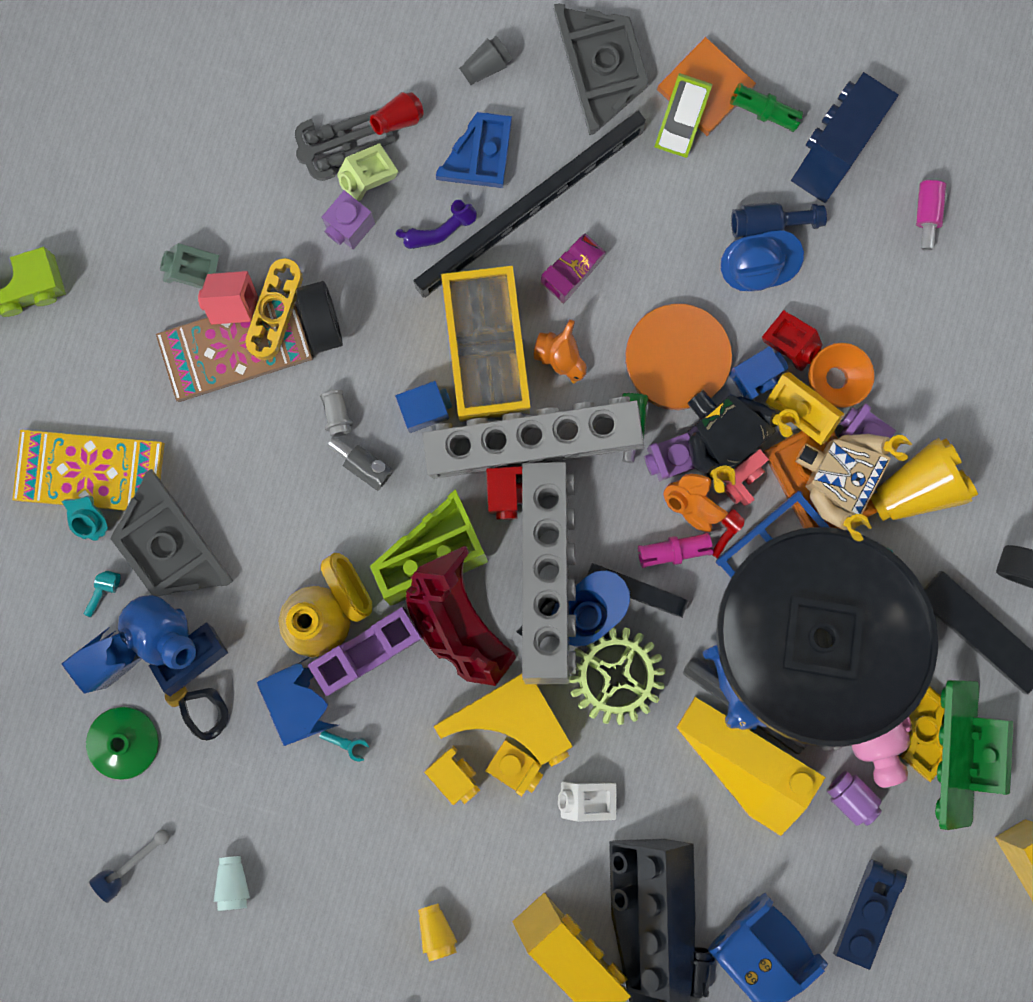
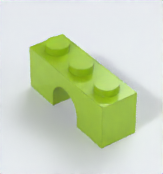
M40 247L10 257L13 277L6 287L0 289V315L2 317L15 316L23 312L22 308L34 304L36 306H47L55 303L57 297L66 295L55 255L48 249Z

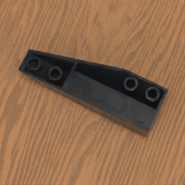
M669 839L609 841L611 916L623 974L627 978V981H625L626 989L631 996L629 1002H690L696 922L694 843Z

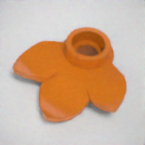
M685 474L680 480L668 484L664 489L663 495L668 507L674 512L682 514L690 525L700 531L711 532L712 524L722 521L728 515L726 510L706 496L711 487V479L709 477L699 474Z

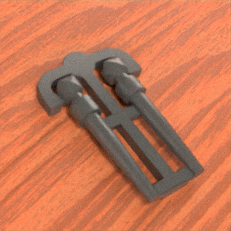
M379 109L330 125V123L323 125L318 131L315 130L313 120L309 119L296 127L295 139L298 145L296 156L300 163L306 164L309 174L314 179L325 181L335 177L331 167L335 166L337 168L342 166L346 157L379 143L384 147L395 142L396 138L392 131L386 133V138L351 149L349 143L376 132L371 125L346 135L344 131L369 121L370 116ZM306 130H307V132L305 133V139H306V141H307V143H308L309 145H306V144H305V142H304V140H303V137H302L303 133H304ZM336 133L338 135V138L332 139L330 141L324 142L314 147L310 146L318 143L319 139L324 138V140H327L334 137V134ZM340 146L343 147V153L339 151L331 154L330 158L323 157L318 159L316 165L319 171L315 169L313 160L316 155Z

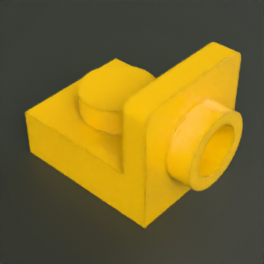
M507 740L503 741L485 769L486 772L515 790V793L521 797L526 790L532 793L543 777V774L539 772L541 768L540 763Z

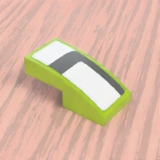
M681 73L678 74L654 146L655 148L685 158L688 157L713 84Z

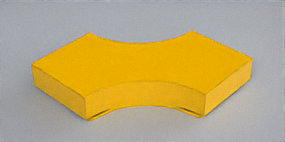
M930 686L919 705L909 716L912 725V731L908 732L910 743L907 750L900 756L929 782L937 775L938 765L942 761L943 746L939 742V730L945 709L941 706V696Z

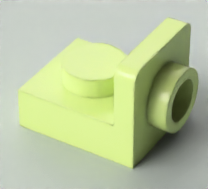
M379 143L346 157L337 176L341 188L357 201H360L366 191L395 179L398 170Z

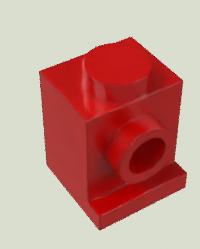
M522 467L486 468L489 514H496V520L518 519L517 504H522V483H516V478L522 477Z

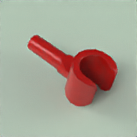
M732 509L720 521L727 530L722 534L713 549L712 556L717 559L729 540L744 526V518L735 509Z

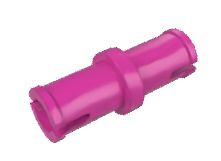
M708 532L680 539L677 536H672L665 542L644 546L639 545L638 552L641 554H638L642 569L669 562L678 565L682 564V560L713 555V549L709 548L713 546Z

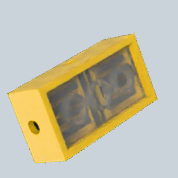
M513 265L441 274L459 421L465 422L475 418H498L509 413L530 414L531 407Z

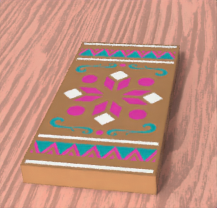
M285 293L282 294V295L285 296L286 298L289 297V294H285ZM278 300L270 301L265 306V315L270 319H277L284 312V305ZM296 304L294 305L280 350L270 360H259L248 351L245 340L251 322L211 325L207 317L157 333V341L176 401L182 402L313 360ZM263 321L260 322L259 326H264L266 329L264 337L262 339L256 338L254 341L259 347V352H262L264 347L270 348L272 345L267 339L269 329L271 328L275 332L278 327L268 326Z

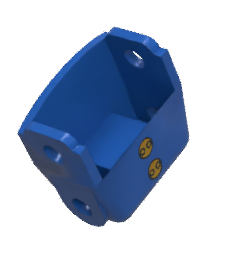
M766 893L757 896L745 907L729 927L711 943L708 951L752 1002H788L823 974L828 963L820 954L813 955L809 945L797 928L773 906L774 902Z

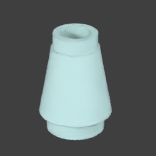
M241 856L219 858L213 901L217 902V911L247 908V899L250 898L241 863Z

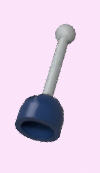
M165 830L158 831L155 834L154 840L117 872L109 869L95 875L89 881L94 892L104 902L109 903L121 890V877L158 845L166 844L169 840L168 832Z

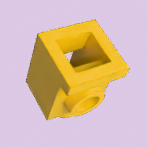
M454 745L432 763L424 773L452 805H455L459 800L466 804L480 791V788L472 778L476 775V772L463 757L458 761L455 759L454 755L458 750Z

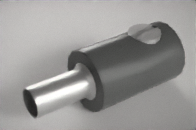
M332 437L327 444V447L345 459L343 467L377 491L383 487L393 472V469L359 445L351 449L336 437Z

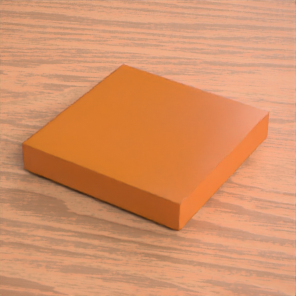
M705 37L658 85L657 91L670 101L679 73L713 84L698 128L708 136L736 107V105L730 104L732 96L736 97L737 95L733 93L737 85L742 83L744 86L754 89L756 83Z

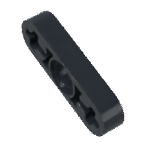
M591 564L587 576L596 571L616 573L626 582L631 599L683 618L688 600L603 566Z

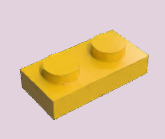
M790 372L784 373L781 376L778 384H776L766 400L769 406L780 411L785 409L795 410L798 413L800 425L793 424L820 445L828 441L845 415Z

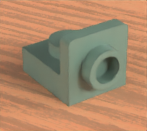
M177 243L170 248V251L166 250L163 254L160 264V271L164 272L163 282L172 283L176 281L202 289L207 274H214L216 272L219 255Z

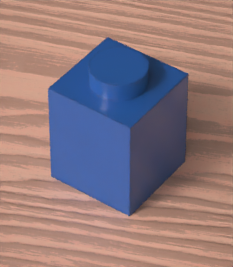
M436 381L395 395L409 433L448 420L447 410L453 408L446 388L439 390Z

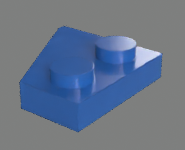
M477 112L468 124V129L464 135L459 137L452 147L449 157L437 169L436 180L503 188L512 116Z

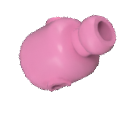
M907 717L900 725L880 737L858 745H852V750L859 760L865 762L873 761L875 767L873 778L875 783L881 788L895 786L907 781L908 770L900 761L898 754L906 751L909 747L910 739L908 732L912 731L910 717Z

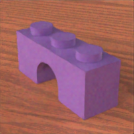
M401 607L373 624L368 630L357 637L337 646L309 663L308 667L324 694L329 696L419 642L423 637L417 630L406 608Z

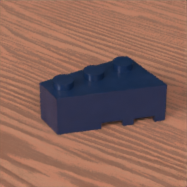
M865 72L862 73L856 84L849 81L837 98L842 102L840 107L833 104L821 121L826 125L825 129L821 130L817 127L805 144L810 151L794 174L791 182L823 203H826L899 94Z

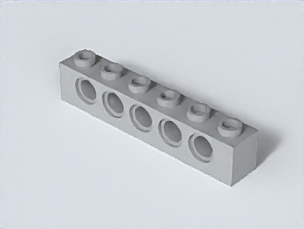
M616 397L608 400L609 405L594 407V402H583L572 405L573 410L559 412L557 407L539 409L537 410V415L523 417V413H509L502 415V421L488 422V418H475L467 420V426L453 428L452 423L431 426L432 431L422 432L427 475L437 479L485 472L486 468L520 467L522 463H547L644 449L637 400L630 401V397ZM602 418H609L614 421V428L607 435H600L595 432V424ZM567 423H573L578 426V433L571 440H563L559 436L561 427ZM533 428L540 429L542 431L541 441L533 446L526 445L524 442L526 432ZM498 433L505 434L507 439L505 446L498 451L491 450L489 442L492 436ZM461 439H469L471 442L470 451L466 455L457 456L454 450L456 443Z
M566 462L522 463V679L525 684H570V674H576L577 669L576 651H569V637H576V615H569V601H576L575 579H569V565H575V543H569L568 530H575V509L568 508V495H575L574 474H568ZM547 496H554L559 500L557 505L551 509L541 507L540 502ZM552 530L559 534L558 539L552 544H545L540 541L541 535L546 531ZM548 565L556 566L559 569L558 575L551 580L540 577L541 570ZM546 601H555L560 607L556 614L545 616L540 613L542 604ZM549 636L560 640L557 650L551 653L540 649L542 640Z

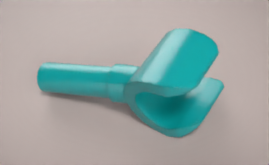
M105 571L96 576L94 580L95 590L83 613L85 616L92 617L104 595V591L112 593L117 591L121 580L120 574Z
M328 731L321 732L319 738L347 750L350 758L357 762L363 761L364 758L352 753L353 746L362 744L369 748L366 740L359 737L349 740Z

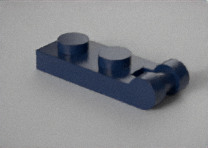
M873 859L869 861L833 951L835 956L868 970L871 969L898 896L905 887L907 881L906 873L894 869L892 872L883 868V863ZM877 882L886 884L883 894L873 891Z

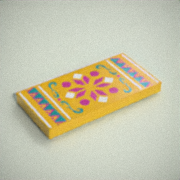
M20 430L12 500L63 505L62 501L65 499H78L89 495L93 496V505L99 509L125 511L147 471L153 469L161 480L165 443Z

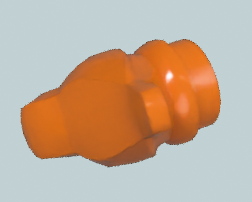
M569 320L559 335L553 332L539 333L534 349V360L542 361L544 365L551 364L556 373L566 375L575 384L585 377L587 366L580 357L577 343L572 334L575 321Z

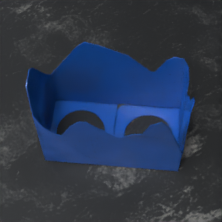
M110 627L62 663L64 669L84 694L108 688L142 659L138 658L133 661L136 653L131 648H128V645L122 641L118 634L110 637L116 631L101 639L102 635Z
M310 657L305 658L304 660L300 661L299 663H301V662L307 660V659L310 658ZM299 663L257 682L283 746L339 726L319 720L326 711L328 704L316 692L309 689L310 680L314 675L309 667L303 668L302 664Z

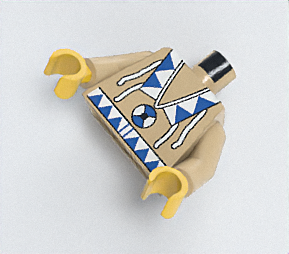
M873 434L843 435L839 439L830 441L823 452L805 443L795 462L813 471L805 487L811 491L810 499L821 518L842 530L848 529L854 540L862 541L864 539L858 531H855V529L860 525H865L872 529L868 518L862 515L891 459L886 455L890 452L899 461L907 460L908 456L905 453L897 452V448L901 444L912 445L907 437L896 435L890 439L889 437Z

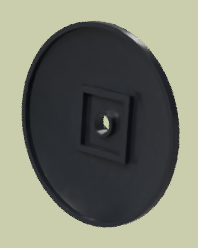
M811 527L798 529L777 536L761 545L743 561L731 577L723 593L717 616L716 636L720 662L725 676L738 699L752 715L773 731L794 741L820 747L858 745L880 737L900 725L910 716L925 696L933 678L938 656V632L934 612L929 598L915 574L897 555L882 544L862 535L864 538L862 541H856L848 530L839 528ZM823 629L830 633L832 644L829 648H822L816 644L814 640L816 630Z

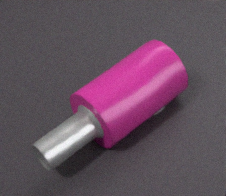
M926 180L920 182L916 226L923 228L921 249L925 251L934 250L935 229L943 226L944 205L947 200L946 183L942 181Z

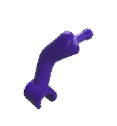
M458 199L451 205L453 216L440 227L433 230H417L412 228L407 232L398 229L396 236L403 238L404 246L408 249L436 245L445 241L461 225L468 226L475 222L477 213L471 204L465 205L462 200Z

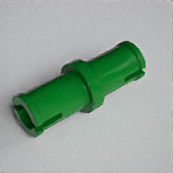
M739 83L733 92L737 94L736 97L732 96L730 100L731 105H736L756 114L758 120L762 122L769 120L789 129L791 132H794L800 124L796 119H802L803 111L777 101L775 95L770 93L764 95L744 86L742 83Z

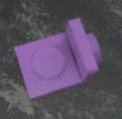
M865 403L858 409L852 407L840 422L844 429L839 434V437L843 435L873 434L891 439L896 430L869 412L872 407Z
M688 433L648 446L647 451L649 454L644 456L645 463L650 475L656 474L659 482L696 469L691 462L688 445L690 437Z

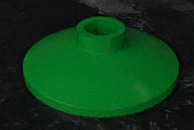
M130 707L113 708L99 715L90 726L86 738L87 755L95 769L109 778L119 780L130 779L146 771L153 763L159 747L158 733L151 719L143 712ZM117 737L122 738L125 743L121 751L116 750L113 746V742Z

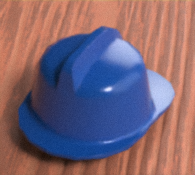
M777 230L760 233L732 242L722 255L720 269L724 280L732 288L740 291H761L790 281L799 272L803 264L804 250L801 241L794 234L787 231Z
M596 571L576 585V601H569V615H576V637H569V645L579 647L594 643L625 617L630 605V591L626 582L618 574L609 571ZM557 602L551 616L559 610L560 605Z

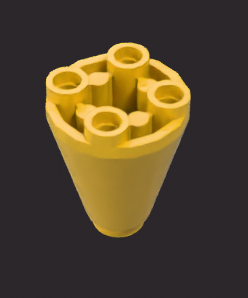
M937 438L930 442L876 489L877 493L871 496V500L882 521L890 517L892 520L965 505L972 502V498L978 495L970 477L966 476L963 469L958 471L956 466L961 464L962 461L947 438L943 440Z
M320 586L304 587L291 594L282 605L278 619L280 635L287 646L299 655L312 658L323 656L337 646L342 645L348 636L351 624L350 619L343 613L331 589ZM304 614H308L312 618V623L308 628H303L298 622L299 619L304 617Z

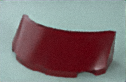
M463 546L419 566L411 576L412 583L406 591L407 608L424 642L439 659L443 658L450 661L455 666L457 675L467 682L496 686L515 661L516 655L514 651L503 644L488 629L468 598L463 582V564L469 551L466 546Z

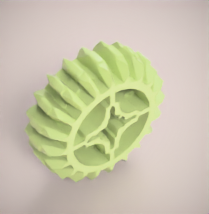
M614 627L608 632L609 638L604 639L603 636L597 643L587 645L589 649L586 653L581 649H574L576 656L581 657L582 660L580 664L577 663L578 676L571 675L570 683L579 682L580 687L573 689L570 693L572 697L584 694L585 698L579 702L578 707L584 709L591 703L593 705L589 713L591 718L594 719L599 711L602 710L604 711L603 723L608 724L611 720V713L616 714L617 724L623 725V713L628 712L630 719L635 722L638 720V715L634 709L639 707L645 714L650 712L649 707L644 703L647 698L652 702L658 703L659 697L652 694L651 690L653 687L664 689L665 685L664 683L654 681V675H664L665 669L653 668V663L662 660L660 654L651 657L647 654L654 648L653 642H648L641 647L639 644L643 640L644 635L642 633H637L633 641L628 640L630 629L626 627L622 630L621 638H617ZM610 645L626 646L623 654L613 663H606L594 656L599 650ZM635 654L640 657L645 668L644 686L630 675L629 668ZM623 664L621 674L632 685L630 686L624 682L620 684L617 681L615 686H610L611 677L607 674V671L600 668V665L608 669L613 667L616 670V665L621 666ZM588 665L599 671L603 677V685L597 698L592 695L587 684L586 673ZM620 688L629 689L638 695L632 701L623 705L614 706L606 704L613 693Z

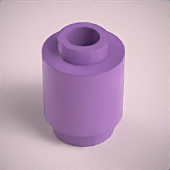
M848 771L841 773L826 790L832 796L830 801L856 826L862 823L866 826L870 825L882 812L879 808L882 800L857 775L852 776Z

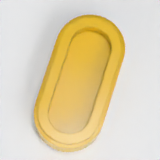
M333 553L323 559L321 562L323 577L343 613L355 622H359L372 613L371 598L349 559L340 553Z

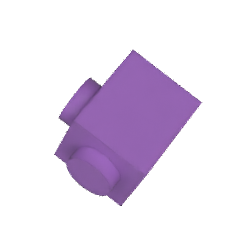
M345 190L321 217L326 226L324 232L337 244L341 245L344 242L353 250L375 225L372 212Z

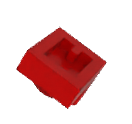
M785 310L781 312L762 336L765 344L791 359L795 368L803 371L808 364H811L823 346L818 331Z

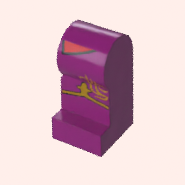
M586 233L583 234L567 252H564L553 265H550L541 275V284L564 304L605 257L606 251Z

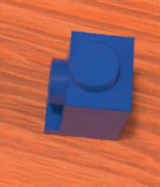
M769 346L734 367L729 376L743 397L754 400L759 395L756 391L757 389L763 394L775 387L779 381L777 377L789 368L782 354L778 351L774 353Z

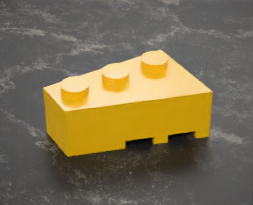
M545 892L512 921L527 953L574 1002H626L631 997L623 984L627 981L623 972L615 963L612 962L608 965L602 959L605 954L591 938L586 940L580 932L582 930L568 913L564 915Z

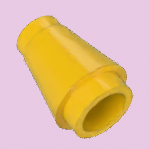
M439 903L419 909L423 954L427 953L429 962L457 953L455 947L457 940L440 909Z

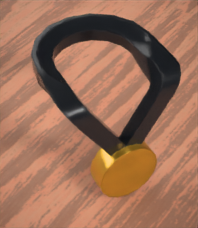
M184 686L171 697L165 693L166 702L171 707L179 706L184 723L197 738L206 741L215 739L225 728L228 720V709L217 690L205 688L189 692ZM202 697L208 698L218 710V719L214 727L206 732L200 731L189 715L186 701Z

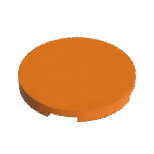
M688 304L664 305L647 313L633 328L625 350L627 372L637 392L647 395L650 403L669 410L689 409L690 407L687 403L702 390L710 398L714 397L724 385L732 363L730 341L722 325L705 310Z

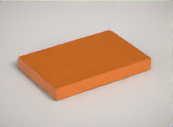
M800 431L763 451L769 459L767 462L787 499L797 491H801L803 497L817 513L818 511L810 499L811 491L805 487L813 471L795 461L805 443L823 452L830 441L838 439L835 432L832 433L827 442L820 445L805 432ZM871 498L862 513L866 517L878 512ZM798 501L792 505L804 529L819 527ZM824 520L830 528H839Z

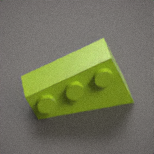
M456 489L447 496V499L432 513L429 512L421 519L422 522L408 535L401 537L370 565L381 594L390 606L406 600V591L412 583L411 576L419 566L463 546H466L469 551L464 560L463 573L488 563Z

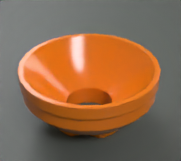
M835 343L823 348L816 354L809 367L808 380L810 388L836 408H847L860 403L868 396L874 384L875 374L872 362L863 350L849 343ZM832 368L841 370L845 375V384L839 389L831 387L827 382V373Z

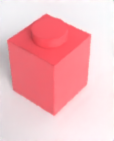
M248 271L207 274L203 288L198 294L199 306L203 311L205 310L211 325L251 322L259 298Z

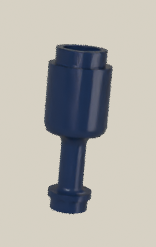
M777 202L741 205L740 209H733L731 214V227L735 238L784 230L786 226L811 224L813 229H818L819 227L826 226L827 223L826 208L824 205L818 206V204H812L810 210L784 212L782 205Z

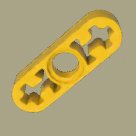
M279 259L270 266L246 336L245 343L248 351L259 360H270L278 354L297 299V288L301 287L303 281L301 270L290 259ZM287 268H290L294 279L293 281L286 280L283 291L285 294H289V297L286 298L278 292H271L272 288L277 291L280 289L281 280L277 276L278 272L284 273ZM273 300H278L284 305V312L277 319H270L265 315V306ZM263 321L271 327H278L276 332L271 328L269 329L267 339L272 343L271 347H264L262 352H259V347L254 341L256 338L262 339L266 331L264 326H259L260 322Z

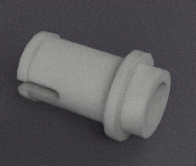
M332 390L322 393L320 398L323 402L328 423L325 426V430L330 431L331 437H339L351 433L350 426L353 425V420L348 419L343 390Z

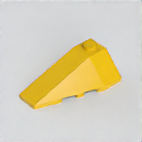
M694 697L676 728L710 767L726 789L729 790L751 818L782 836L808 808L826 777L752 731L729 728L725 723L726 715Z

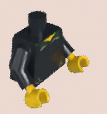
M702 390L687 403L701 419L688 430L690 437L688 445L692 465L704 476L714 480L715 491L722 493L724 492L722 480L730 481L732 485H736L734 468L776 432L773 427L778 426L780 433L784 437H790L793 434L792 428L786 425V423L793 422L796 425H800L798 413L792 409L780 411L763 403L742 396L736 397L732 394L716 405L708 394Z

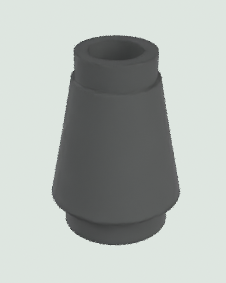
M495 36L491 40L487 38L459 69L470 85H473L475 82H479L507 68L506 64L512 60V57L500 39Z

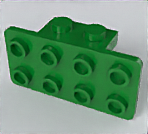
M948 680L946 687L943 688L941 693V706L945 709L944 724L941 725L939 730V742L943 746L942 761H940L937 769V778L939 783H941V794L936 803L935 815L937 820H939V827L942 830H954L972 825L974 791L1003 795L1010 794L1013 721L978 717V681Z

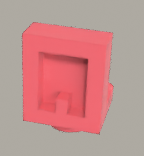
M760 449L734 468L736 485H732L730 481L722 480L726 484L724 492L735 504L741 502L743 506H746L755 500L742 482L745 480L750 485L765 473L761 466L769 461V459Z

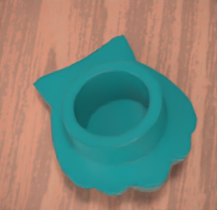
M87 495L78 499H65L62 501L67 509L68 526L72 533L82 539L89 538L93 541H97L100 536L103 537L108 529L107 521L102 512L93 505V496Z

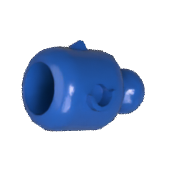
M145 595L130 601L122 610L118 620V635L128 645V648H131L145 662L156 666L166 664L169 668L178 670L189 666L195 658V644L188 638L187 618L180 608L174 609L161 597Z

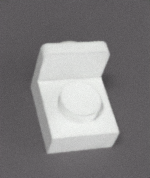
M561 782V791L558 795V807L561 811V818L577 822L616 820V783Z

